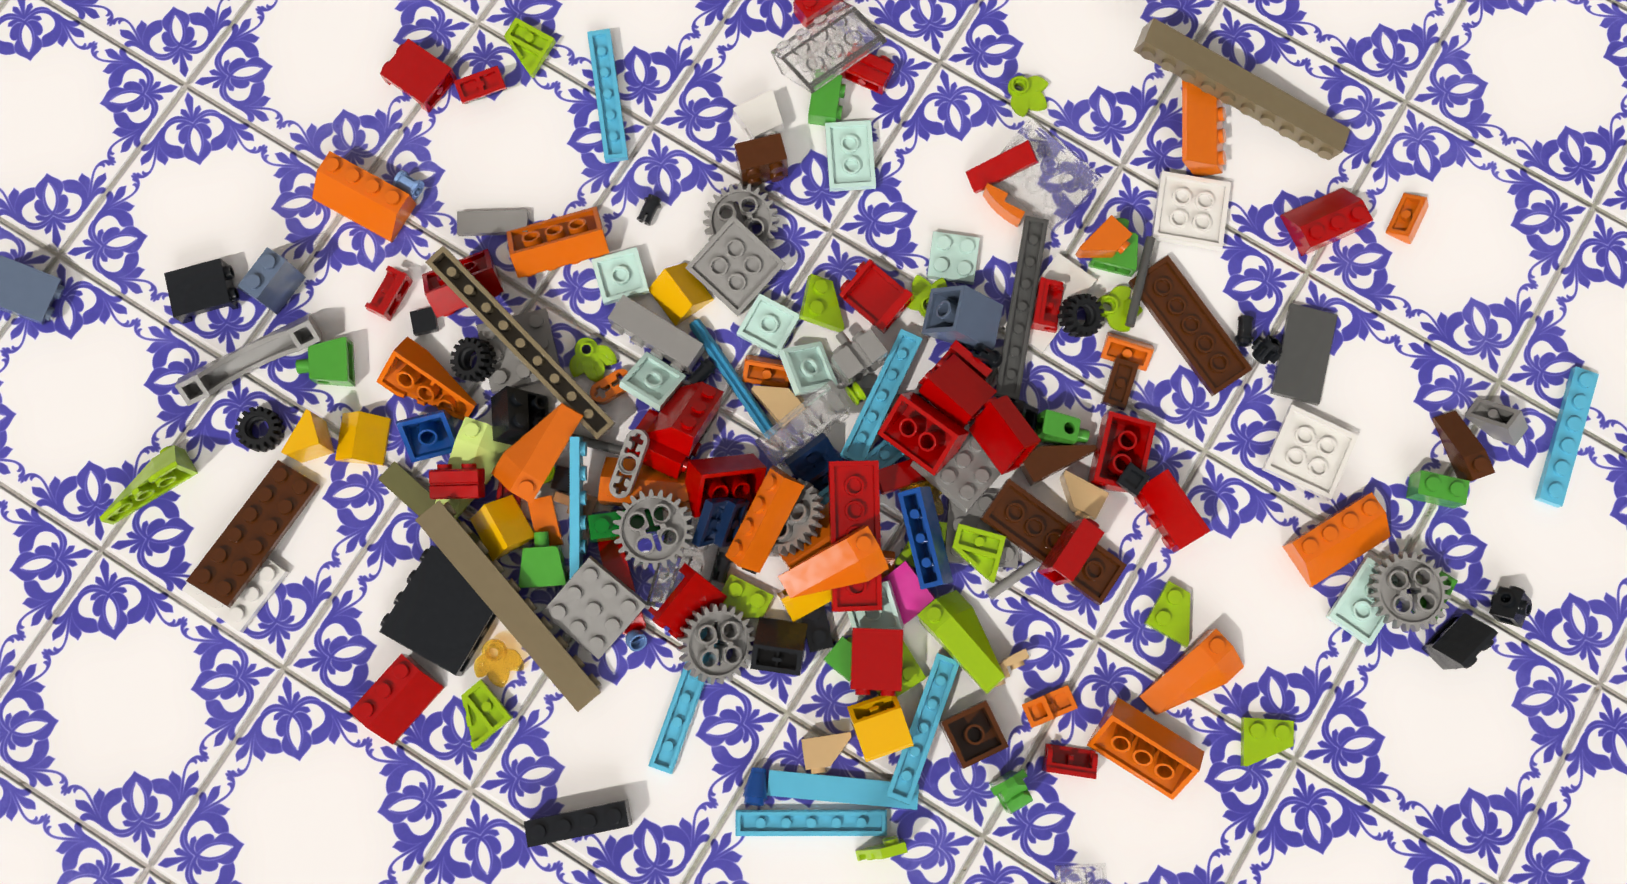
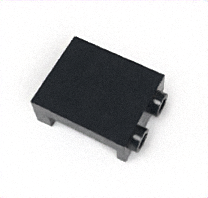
M221 258L164 273L173 317L183 324L192 322L191 316L224 307H231L233 310L238 309L237 301L240 300L237 288L233 285L232 279L235 278L234 270L231 265H228Z

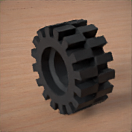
M1078 294L1063 300L1062 304L1064 306L1059 307L1062 314H1058V318H1062V322H1059V325L1065 326L1063 331L1065 333L1069 332L1068 335L1071 337H1088L1098 332L1097 329H1101L1103 326L1099 322L1104 321L1105 318L1101 317L1104 309H1099L1102 304L1101 302H1096L1098 298L1095 296L1091 297V294ZM1079 307H1082L1086 314L1083 325L1077 320V310Z
M466 337L465 340H459L460 345L455 344L453 347L456 349V352H451V356H454V359L450 360V364L455 365L451 367L452 371L456 372L455 375L462 380L473 382L485 381V378L491 376L489 371L494 372L495 370L492 364L497 363V360L493 359V357L497 356L496 352L492 351L494 347L489 345L488 341ZM475 351L477 361L475 366L471 368L470 358Z
M257 406V409L254 407L249 408L250 412H242L244 417H238L237 419L240 425H235V429L239 431L235 434L236 437L240 438L238 441L256 452H268L267 449H275L274 444L279 445L281 443L278 439L280 437L284 438L285 434L282 433V430H285V426L281 424L283 420L278 417V414L261 406ZM258 421H266L268 424V432L262 438H255L252 434V428Z

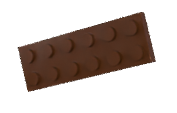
M1167 255L1148 268L1141 301L1210 395L1213 397L1252 370L1250 364L1171 258ZM1136 277L1128 282L1132 289H1134Z
M278 460L186 581L231 608L319 490V484Z
M1011 479L1005 481L980 518L1041 564L1069 524L1068 521ZM1097 544L1074 581L1068 584L1095 604L1101 605L1127 565Z

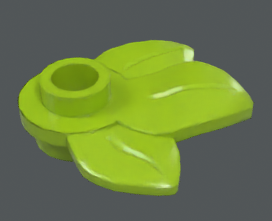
M1024 76L1013 77L1008 83V92L1012 96L1010 105L1014 112L1021 117H1025L1028 109L1031 111L1045 110L1047 102L1042 91L1046 89L1048 82L1039 76L1029 78ZM1020 86L1023 90L1018 91L1015 89V87Z
M916 275L911 289L915 299L909 304L908 308L919 311L921 316L925 318V306L928 305L931 289L947 287L944 278L938 279L931 285L925 278Z
M1117 286L1112 289L1109 295H1103L1097 300V302L1102 304L1099 309H1104V304L1110 305L1111 310L1107 311L1104 309L1101 317H1105L1109 326L1119 332H1128L1130 330V327L1125 326L1131 299H1128L1131 288L1127 286ZM1140 306L1137 316L1143 311Z
M582 338L575 345V355L570 360L569 369L573 377H578L585 373L590 380L598 382L604 377V365L616 364L617 358L608 346L597 345L591 338ZM584 345H589L591 347V352L589 354H584L582 352V347Z

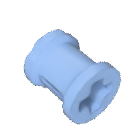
M404 170L397 173L392 183L393 186L410 194L413 200L420 196L424 188L423 181L411 178Z

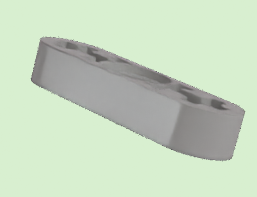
M642 429L631 430L626 435L609 484L610 493L616 498L628 497L633 492L650 443L648 433ZM638 434H641L640 439L644 440L643 444H638L635 450L640 452V455L627 452L628 448L630 450L634 449L635 442L632 440V437L638 436ZM628 456L633 457L636 461V467L632 471L626 470L623 466V461ZM619 473L632 475L631 479L629 477L625 479L624 486L627 487V490L619 493L616 483H621L624 477L623 475L620 476Z

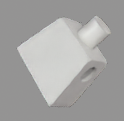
M772 90L733 108L735 121L750 140L784 132L783 120Z

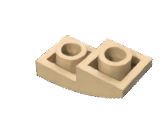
M1026 648L1008 656L999 663L1005 678L1010 677L1007 666H1010L1011 670L1025 665L1023 660L1029 658ZM1003 679L996 687L1005 684V679Z

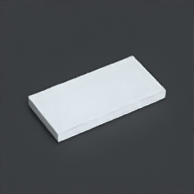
M1060 253L1055 256L1040 276V278L1044 277L1063 282L1064 290L1061 306H1064L1062 302L1069 296L1087 294L1097 280ZM1058 318L1056 333L1031 329L1028 345L1042 354L1062 328L1059 325V322H1062V318Z

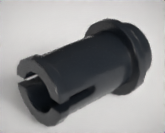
M652 194L644 198L645 203L637 217V220L642 223L645 215H647L644 224L648 226L651 225L657 209L662 206L660 204L661 199Z
M1241 315L1238 317L1237 336L1234 338L1238 346L1249 347L1251 342L1254 341L1252 336L1254 318L1252 316Z
M978 343L974 346L973 349L979 352L978 354L972 351V355L975 358L985 362V365L989 368L1000 366L1002 356L999 351L991 350L983 343Z
M707 358L704 361L701 360L699 367L687 380L692 384L704 382L711 373L715 374L714 370L717 367Z
M719 551V555L715 556L717 561L710 579L725 584L730 565L733 562L725 556L726 553Z

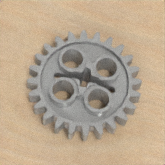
M739 183L736 190L730 184L729 192L721 188V197L713 195L716 202L707 203L711 211H704L705 216L709 217V219L703 220L704 225L710 226L704 230L706 235L712 234L708 239L709 241L730 219L721 217V213L724 210H732V215L738 219L734 203L738 202L744 219V225L749 230L756 224L762 226L760 233L754 235L770 248L767 240L775 241V237L771 232L779 231L773 225L779 223V218L773 217L778 213L777 208L770 209L774 205V201L769 200L766 202L768 199L767 192L760 196L761 190L759 187L753 192L751 184H748L747 188L743 189L742 184ZM750 202L755 204L753 211L746 212L743 210L745 204Z
M798 478L797 481L805 486L771 550L777 556L779 554L787 556L788 552L795 555L796 548L803 551L805 542L811 544V535L818 536L815 529L822 527L818 521L825 517V515L820 513L825 508L820 503L823 497L818 494L819 490L814 485L801 478Z
M650 489L649 496L645 497L644 493L639 491L640 499L637 500L631 495L632 504L629 505L623 502L622 504L626 510L624 512H616L621 517V520H613V523L619 526V529L613 530L612 533L619 535L620 538L616 539L614 543L623 545L619 549V553L628 552L625 558L626 561L635 558V567L640 562H643L644 570L648 568L649 564H652L656 571L658 563H661L666 569L668 560L676 564L674 556L678 555L683 558L684 554L681 549L690 548L685 543V540L693 539V536L687 534V531L694 529V526L687 525L686 522L691 520L692 516H684L688 509L687 506L678 507L681 499L672 502V493L664 498L663 490H660L658 495L654 496L653 490ZM658 508H665L669 513L668 517L663 521H659L654 517V512ZM645 509H649L655 527L660 526L657 535L662 547L661 551L657 550L652 534L646 533V530H649L650 527ZM637 515L642 516L645 521L644 525L639 529L633 528L630 524L631 519ZM666 531L675 533L676 541L673 544L668 545L662 541V535ZM649 539L652 542V549L649 552L644 553L638 549V544L641 540Z
M1406 551L1399 552L1398 555L1396 553L1389 555V559H1381L1383 566H1374L1378 574L1369 575L1374 580V583L1367 585L1374 592L1368 594L1367 597L1375 598V602L1370 606L1379 608L1375 615H1385L1383 623L1392 622L1393 629H1398L1401 626L1402 632H1407L1410 628L1412 632H1418L1420 628L1422 630L1429 629V624H1438L1435 617L1443 618L1445 616L1441 609H1449V606L1444 603V600L1451 599L1450 595L1445 594V590L1450 589L1451 586L1443 584V581L1448 576L1439 575L1443 568H1433L1435 564L1434 559L1426 562V555L1423 554L1417 557L1415 551L1409 552L1408 555ZM1417 572L1422 576L1421 584L1416 580ZM1392 575H1395L1398 579L1397 586L1392 584ZM1407 589H1411V594H1407ZM1421 597H1424L1426 600L1425 608L1420 604ZM1397 599L1402 603L1401 611L1396 608Z
M710 603L709 609L703 605L701 606V614L692 611L693 620L685 619L688 627H680V630L685 634L684 636L677 637V640L683 642V645L677 647V650L684 652L679 657V660L686 662L683 668L687 671L691 670L690 675L696 678L698 676V680L703 683L707 679V683L711 685L714 684L715 680L717 683L723 684L724 677L729 681H733V673L741 676L739 668H748L745 660L752 659V656L748 653L753 650L750 642L754 641L755 637L749 635L754 630V627L746 626L750 619L742 618L744 612L740 610L735 612V607L731 605L727 607L726 604L720 603L717 607L716 604ZM730 624V632L724 635L725 626ZM707 627V635L701 639L700 633L703 628ZM732 648V656L726 659L727 651ZM709 652L710 658L703 664V656Z

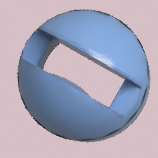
M637 629L630 630L625 637L626 644L632 651H640L647 644L646 636Z

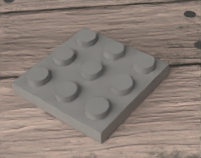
M732 215L685 268L731 311L739 316L786 263Z
M543 308L513 316L560 365L547 309ZM484 323L476 325L479 339L488 341L489 345L494 347L492 351L496 352L497 355L493 357L494 360H497V363L492 364L495 370L494 372L489 371L491 376L488 378L493 394L498 393L506 386L520 388L541 382Z
M967 424L964 429L970 432L969 428L971 426ZM971 432L959 451L937 475H932L915 461L910 465L965 513L1001 475Z
M984 492L966 513L948 499L945 549L949 563L969 564L952 549L958 523L1001 535L980 519L997 493ZM1007 538L1005 539L999 567L1017 569L1019 547Z
M590 555L545 607L542 613L599 660L644 609L647 602Z

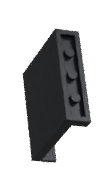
M431 545L429 549H425L420 557L421 563L417 570H413L408 576V585L404 591L399 592L393 603L395 606L391 613H387L380 624L382 628L379 632L455 676H462L497 616L443 552Z

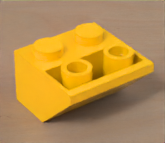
M877 696L847 706L853 729L866 762L914 746L897 696Z

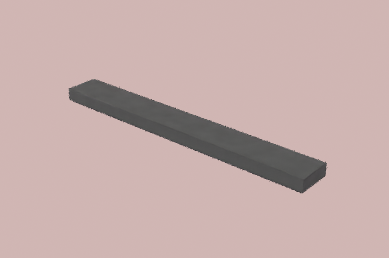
M1025 216L1001 354L1002 363L999 366L996 384L997 393L994 396L996 398L1007 395L1010 400H1019L1049 221L1047 219Z

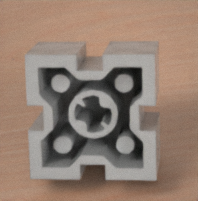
M871 329L867 332L862 330L852 338L853 343L843 331L836 335L841 345L832 352L831 368L844 387H852L854 381L859 383L865 376L884 365L888 351Z

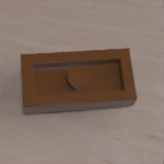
M1118 357L1114 359L1102 397V404L1123 411L1126 409L1139 364Z

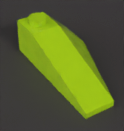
M176 445L163 448L159 452L160 454L151 459L99 517L101 522L114 525L198 474L185 449Z
M957 590L934 599L917 614L922 626L986 694L1005 678L973 607Z

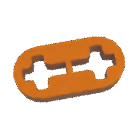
M618 369L596 382L590 389L591 398L597 404L605 405L624 394L626 391L621 389L619 384L614 387L613 385L618 382L617 377H624L628 371ZM611 387V389L605 392V398L602 399L600 396L596 397L598 395L597 390L599 388H601L604 391Z

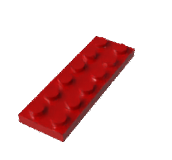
M879 460L829 461L830 545L865 525L869 527L881 548ZM881 574L867 582L831 589L832 612L882 610Z

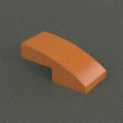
M987 183L983 192V197L987 203L1003 219L1018 227L1025 211L1005 202L1008 193Z
M553 496L536 498L532 503L528 502L534 532L549 531L550 546L564 545Z
M1069 685L1022 704L1031 728L1078 709Z

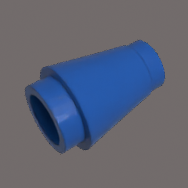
M751 768V773L742 796L745 797L744 804L764 806V802L767 800L766 769Z

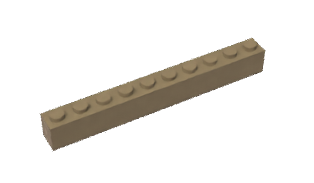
M1155 18L1142 28L1133 51L1140 54L1144 59L1156 63L1162 69L1181 77L1183 81L1197 86L1203 92L1213 95L1224 104L1238 109L1242 114L1254 118L1262 125L1279 132L1281 136L1288 137L1301 147L1318 154L1323 159L1330 160L1343 152L1350 132L1348 127Z
M442 246L425 262L561 403L583 414L580 423L597 440L616 424L445 246Z
M437 501L416 518L415 521L574 709L579 712L601 693L598 687L602 684L593 673L589 676L582 668L586 665L577 654L573 657L566 650L570 647L560 635L557 638L550 631L553 628L550 622L544 616L540 619L534 611L537 607L528 597L524 600L518 592L521 588L512 578L508 581L502 573L505 569L496 559L492 562L486 554L489 550L480 540L475 542L471 538L470 534L473 531L464 521L459 523L455 519L454 515L457 512L448 502L443 504L441 501Z

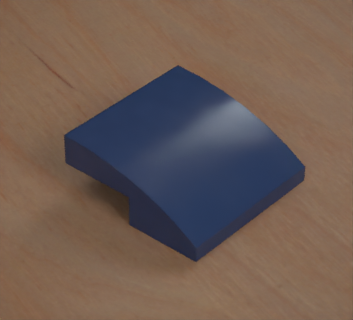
M823 432L784 460L796 480L801 478L809 482L819 490V493L829 485L828 462L843 461Z
M733 497L706 499L691 543L697 547L713 543L720 548L730 546L744 520L750 501Z

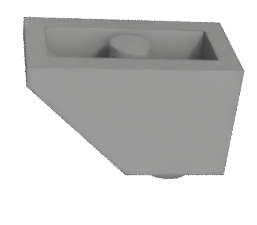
M1477 397L1465 413V418L1490 437L1516 446L1529 428L1522 411Z

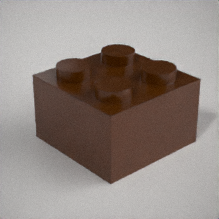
M780 133L734 144L736 162L743 187L748 186V184H751L752 187H757L762 182L770 180L778 182L788 176L787 156Z
M987 700L981 701L939 722L959 767L962 769L1009 747Z

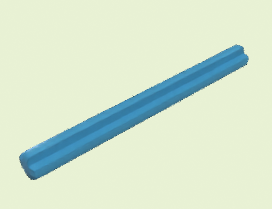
M700 319L692 321L689 324L690 329L696 338L704 344L705 351L764 437L768 439L776 434L775 427Z

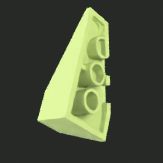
M465 416L455 439L448 464H452V469H461V464L476 463L477 468H484V484L487 485L491 480V473L502 454L512 445L493 441L491 425ZM475 498L436 499V502L441 501L443 504L448 502L457 512L454 515L457 520Z

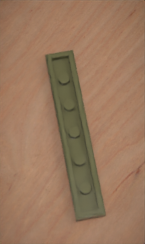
M395 461L378 478L381 483L418 516L436 502V499H430L429 491ZM474 532L470 534L475 542L481 541L480 537ZM487 553V557L492 561L489 553Z

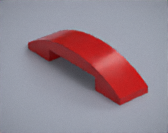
M615 540L598 542L602 565L636 593L628 561L625 560L627 553L618 552L623 545L615 544ZM642 611L623 631V635L627 634L630 630L647 628Z

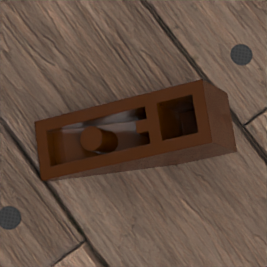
M1456 410L1432 418L1457 478L1471 482L1495 473L1485 448Z
M1096 445L1040 446L1030 453L1020 468L1028 483L1032 486L1093 454L1097 447Z

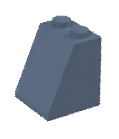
M267 247L238 284V289L278 315L306 277L285 258Z
M1 255L0 310L42 325L45 320L50 321L55 311V308L52 307L55 298H61L65 286H62L61 278Z
M967 285L933 288L930 292L921 334L952 344L957 340L965 348L974 350V346L978 343H983L989 349L994 350L1003 305Z

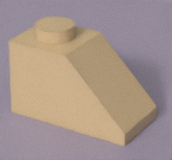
M753 386L751 388L752 395L782 429L804 412V399L800 395L795 396L789 388Z
M1065 470L1059 479L1070 511L1074 512V516L1079 520L1082 518L1095 520L1109 493Z
M851 732L801 739L805 770L811 769V774L826 772V767L833 764L851 739Z

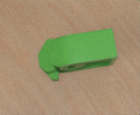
M1024 769L1018 772L1010 770L989 783L993 795L997 796L1004 810L1009 814L1016 812L1033 801L1023 781L1024 778L1028 777Z

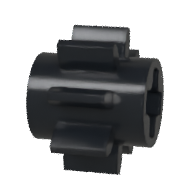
M1267 335L1265 339L1259 336L1252 343L1253 346L1251 348L1254 350L1252 355L1261 364H1266L1268 361L1274 364L1281 357L1282 351L1280 348L1282 345L1272 335Z

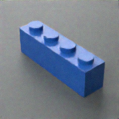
M917 487L899 492L898 498L920 589L953 583L931 487Z

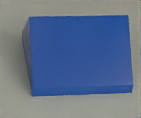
M445 410L396 421L397 428L412 463L452 452L456 432L453 418Z

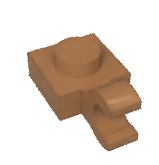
M556 491L553 501L567 505L566 513L570 514V495ZM587 494V505H583V515H587V518L588 515L593 514L598 497Z

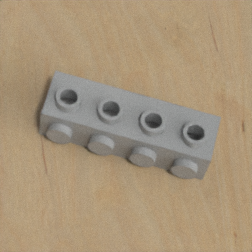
M625 295L621 297L608 316L611 324L610 328L620 335H623V333L631 337L630 340L641 348L645 345L651 349L650 353L660 360L666 358L671 362L670 365L680 372L685 370L690 373L705 351L703 343Z

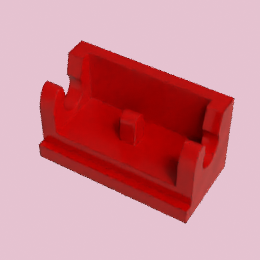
M498 66L454 81L462 104H467L472 100L507 89Z
M387 266V274L372 301L370 303L367 302L364 307L368 311L391 321L413 280L406 273Z
M1044 277L1040 278L1031 329L1051 333L1057 332L1059 307L1061 306L1064 290L1063 282Z
M1045 743L1042 771L1090 779L1097 778L1098 754H1096V751Z

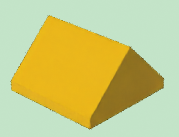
M686 262L665 268L649 287L651 295L675 327L714 300L704 285L685 268L688 265Z
M306 409L281 453L301 463L335 453L327 422Z
M362 411L343 413L335 461L384 466L391 419Z
M514 495L484 504L470 519L481 541L489 550L488 553L492 561L500 559L534 539V531Z
M785 589L777 593L793 622L831 601V590L790 598Z

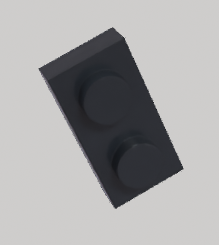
M824 605L802 617L803 623H808L806 638L810 653L834 647Z

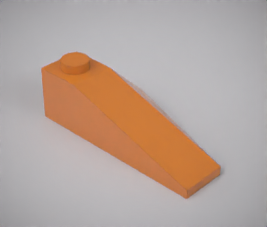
M408 336L393 350L376 381L396 396L402 398L408 396L416 399L420 405H432L437 407L438 410H445L452 417L464 420L465 416L469 417L477 405L430 352Z
M561 403L516 443L504 451L491 474L511 493L532 503L578 426L583 414Z
M863 525L780 574L778 578L789 597L794 598L867 582L888 570L889 567L868 526Z
M1216 628L1211 629L1140 694L1139 698L1155 715H1158L1227 684L1244 665L1233 645Z

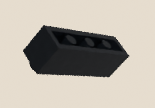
M628 799L524 821L528 848L632 825Z

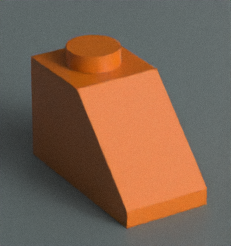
M1111 215L1079 247L1075 255L1078 258H1112L1117 252L1122 254L1130 246L1131 243L1128 240L1132 233Z

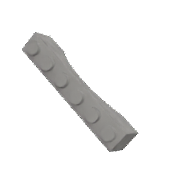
M309 313L178 378L175 387L187 406H190L262 365L283 356L299 352L321 341L322 332Z

